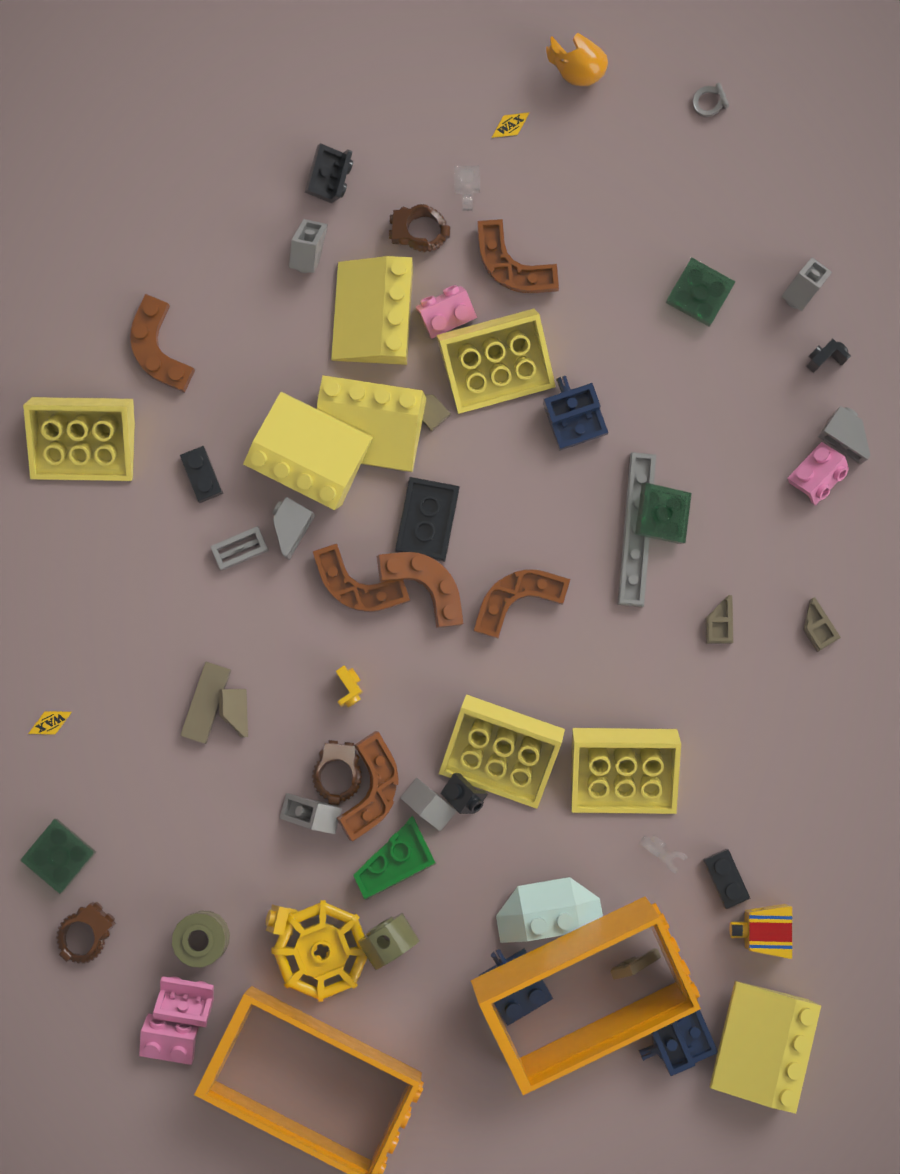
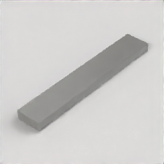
M630 453L617 605L644 607L656 454Z

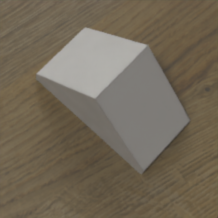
M418 778L413 781L400 797L418 815L439 831L444 828L457 812Z

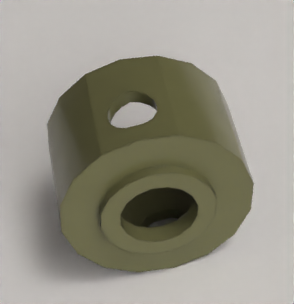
M200 910L186 916L177 924L172 934V947L175 955L182 963L190 967L202 968L214 963L225 953L229 945L230 932L227 923L220 915L212 911ZM195 930H202L208 936V945L202 951H195L189 946V935Z
M401 913L384 920L369 930L366 936L360 939L358 943L374 969L377 970L407 952L420 940L404 914Z

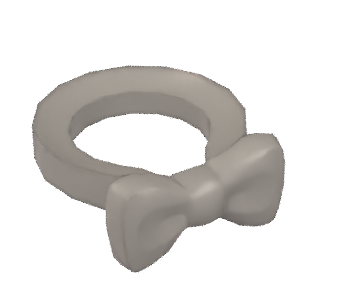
M717 83L716 87L705 86L700 88L693 98L695 111L704 117L714 116L722 107L724 109L729 107L726 94L723 92L720 83ZM704 93L719 94L721 100L714 109L706 111L698 105L701 95Z

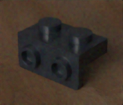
M321 143L317 145L305 193L329 203L342 198L347 189V184L345 183L346 175L350 173L353 166V160H351L353 151L347 149L345 152H340Z

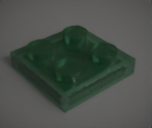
M691 257L666 303L710 327L736 281Z
M643 483L641 485L635 535L677 544L686 543L692 493Z
M54 819L20 861L59 894H62L95 855L96 851L60 820Z

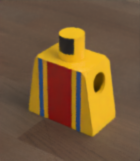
M780 904L747 909L744 912V922H730V937L744 938V946L747 950L792 959V906Z

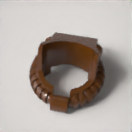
M418 204L411 207V209L403 206L400 210H393V215H390L392 230H389V239H392V244L409 245L410 248L419 252H431V250L435 251L436 248L439 249L443 242L446 241L445 238H450L451 227L446 225L447 222L440 212L436 209L433 210L432 207L429 208L428 205ZM421 217L434 219L441 228L440 234L430 242L426 238H417L410 235L408 229L414 219L416 220Z
M328 740V743L324 745V750L319 752L320 760L314 765L312 782L314 783V788L317 789L316 792H319L323 799H328V804L340 805L341 801L349 800L351 796L353 797L358 792L357 789L360 788L362 771H360V766L357 765L360 757L356 754L357 749L354 743L345 742L344 745H340L338 741ZM333 761L345 762L352 770L351 786L345 792L340 793V795L330 794L324 788L321 781L323 769Z
M92 902L86 908L80 907L77 914L73 913L67 916L60 923L61 926L58 927L59 931L56 933L58 934L56 939H58V949L61 950L59 956L66 962L72 960L74 963L80 964L81 962L84 964L85 962H90V960L93 961L94 958L98 957V954H101V950L104 948L103 945H105L104 940L110 936L109 930L116 923L114 922L115 918L109 913L106 914L98 902ZM77 921L90 925L94 932V944L87 954H73L67 948V931Z

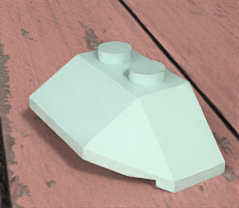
M570 877L520 885L516 887L496 915L500 943L527 942L562 936L603 917L600 898Z

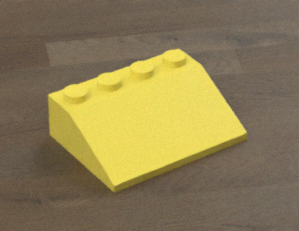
M384 256L338 262L332 361L407 365L413 279L412 257Z
M535 309L437 335L458 414L556 387L540 314Z
M322 375L317 409L373 437L361 464L413 472L426 404V396L423 390Z
M280 392L254 438L243 465L336 510L343 505L373 437L284 392Z
M31 397L23 405L30 479L133 480L135 433L133 399Z
M466 694L439 774L451 778L454 773H460L474 787L537 809L561 747L565 729Z
M572 728V813L677 814L681 741L678 730Z
M735 981L709 1087L770 1108L796 1114L821 1005L802 997Z

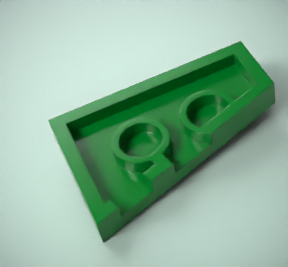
M413 815L353 875L365 900L436 864Z

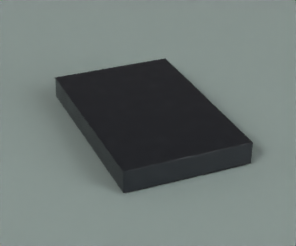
M409 477L395 553L414 552L424 554L437 561H446L460 486Z

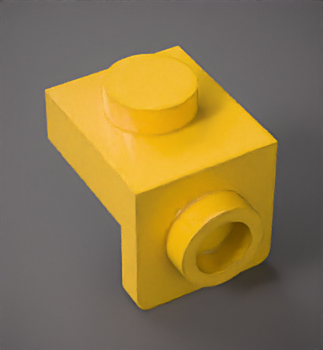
M342 666L336 670V673L350 693L337 702L341 707L346 705L349 708L361 700L359 695L363 691L357 684L361 679L353 668L348 670L346 666Z
M272 904L271 910L268 911L266 916V931L284 935L288 914L298 911Z

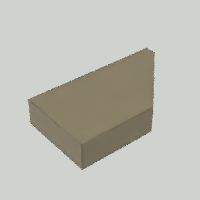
M425 394L426 404L422 422L431 431H434L451 416V413L434 395Z
M728 595L705 618L706 644L733 643L732 595Z
M815 597L810 599L803 630L818 652L841 637Z
M246 689L219 690V715L237 731L241 738L248 737Z
M654 948L640 957L634 956L612 968L610 972L614 980L632 976L660 959L661 955L659 950Z

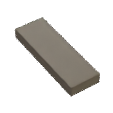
M205 662L180 736L204 744L207 743L219 708V690L225 689L231 669Z

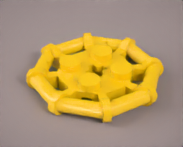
M320 900V903L293 914L289 913L284 935H279L275 946L271 948V954H274L285 982L283 985L287 989L292 988L318 999V1002H323V999L349 988L355 989L358 986L357 981L367 960L366 954L358 943L365 936L358 920L360 917L356 913L352 914L328 904L326 900ZM319 915L320 922L304 929L300 923ZM326 915L345 923L339 929L332 924L326 923ZM293 929H295L300 935L294 947H287L288 940ZM350 929L357 947L349 948L344 934ZM317 945L328 946L329 950L326 952L325 958H321L320 955L315 956L314 951L317 950ZM294 955L299 969L292 973L286 956ZM349 955L357 956L350 973L344 970ZM303 974L312 976L318 980L317 987L299 979ZM339 974L343 979L324 987V980Z

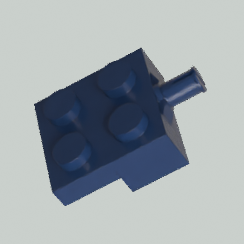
M562 376V379L561 377L557 378L556 381L561 393L545 398L543 406L559 451L608 435L609 432L600 410L601 405L593 383L570 389L567 376Z
M523 948L505 959L500 949L496 950L500 959H498L495 952H492L491 957L496 965L480 975L526 954L527 951ZM542 979L494 1002L507 1026L551 1001L553 997Z
M700 1010L651 1033L653 1044L638 1050L643 1061L658 1054L663 1060L670 1076L696 1066L695 1063L718 1053Z

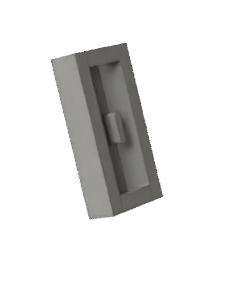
M258 526L210 546L221 571L269 551ZM253 535L257 536V539L219 554V550ZM258 544H260L261 546L257 549H254L250 552H247L224 563L222 561L225 558H228L232 555H235Z

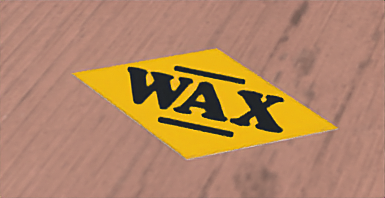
M530 112L504 115L492 138L518 135Z
M44 711L28 734H56L72 712Z

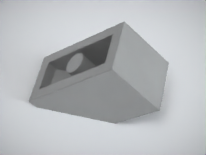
M303 219L291 240L289 268L297 269L301 273H314L320 261L328 224Z
M811 258L781 297L786 300L790 307L798 308L802 311L832 272L814 258Z
M840 406L833 413L818 437L859 464H862L870 457L863 420L857 417L858 414L851 408Z
M286 497L283 502L279 501L275 506L273 521L282 554L290 560L315 515L309 509Z
M286 793L280 819L312 830L335 834L339 823L337 817L340 816L342 808Z

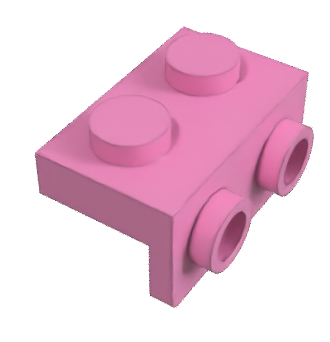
M457 285L444 289L443 294L437 297L429 296L420 301L421 304L416 306L431 339L437 337L438 334L448 332L477 318L467 291L462 286L457 287Z
M821 442L787 479L789 484L808 495L812 504L817 505L820 500L825 499L829 495L830 490L838 481H842L846 477L849 467L844 455Z
M161 977L160 992L153 1011V1018L206 1027L214 1001V986L204 981L193 982L182 980L179 977Z
M148 1014L141 1029L139 1056L192 1065L199 1026L154 1019L153 1014Z

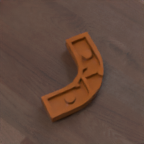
M503 219L478 221L481 259L486 270L494 280L502 286L520 293L559 291L557 264L530 266L514 261L506 250Z
M145 294L132 322L130 338L133 354L139 365L149 376L185 393L195 369L165 355L159 348L158 343L159 330L170 305L167 302Z
M337 543L312 551L325 587L343 605L358 611L375 612L410 602L404 580L384 581L378 584L365 585L351 578L345 568Z
M414 552L379 554L377 556L380 582L404 579L415 580L428 590L433 602L436 628L464 624L457 585L451 574L442 564L429 556Z
M533 569L516 571L502 578L486 594L479 611L474 632L498 639L509 607L515 601L524 597H538L563 605L571 579Z
M378 731L373 732L354 745L370 775L368 792L357 805L337 817L346 836L352 842L379 824L394 804L393 799L399 781L398 770L389 748Z

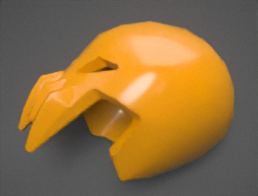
M577 33L572 40L576 50L567 53L553 36L550 37L551 46L546 47L547 58L550 63L556 65L562 77L568 83L575 86H590L598 82L605 75L608 67L607 55L591 40Z

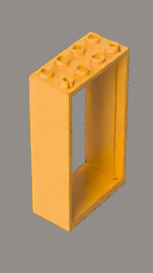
M646 896L471 980L478 1004L522 1095L530 1093L701 1009L697 998L701 996L696 985L689 977L690 971L684 959H681L678 953L680 949L674 937H671L668 930L670 928L664 914L660 912L657 904H651ZM651 927L675 983L527 1055L519 1056L494 1002Z
M251 986L243 994L194 1095L347 1174H383L387 1166V1152L393 1154L399 1141L400 1132L398 1129L399 1127L403 1129L406 1127L411 1116L412 1107L410 1104L412 1101L417 1103L423 1091L424 1082L421 1081L422 1072ZM253 1006L408 1083L371 1160L217 1082L221 1070Z

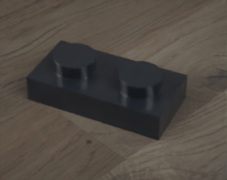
M204 446L180 455L199 503L223 494Z
M729 849L722 850L703 859L725 909L751 899Z

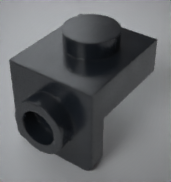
M832 339L824 348L819 345L808 356L812 360L806 367L814 373L830 356L840 365H843L851 355L843 343Z
M454 773L440 793L459 814H475L483 807V801L488 796L484 790H476L460 773Z

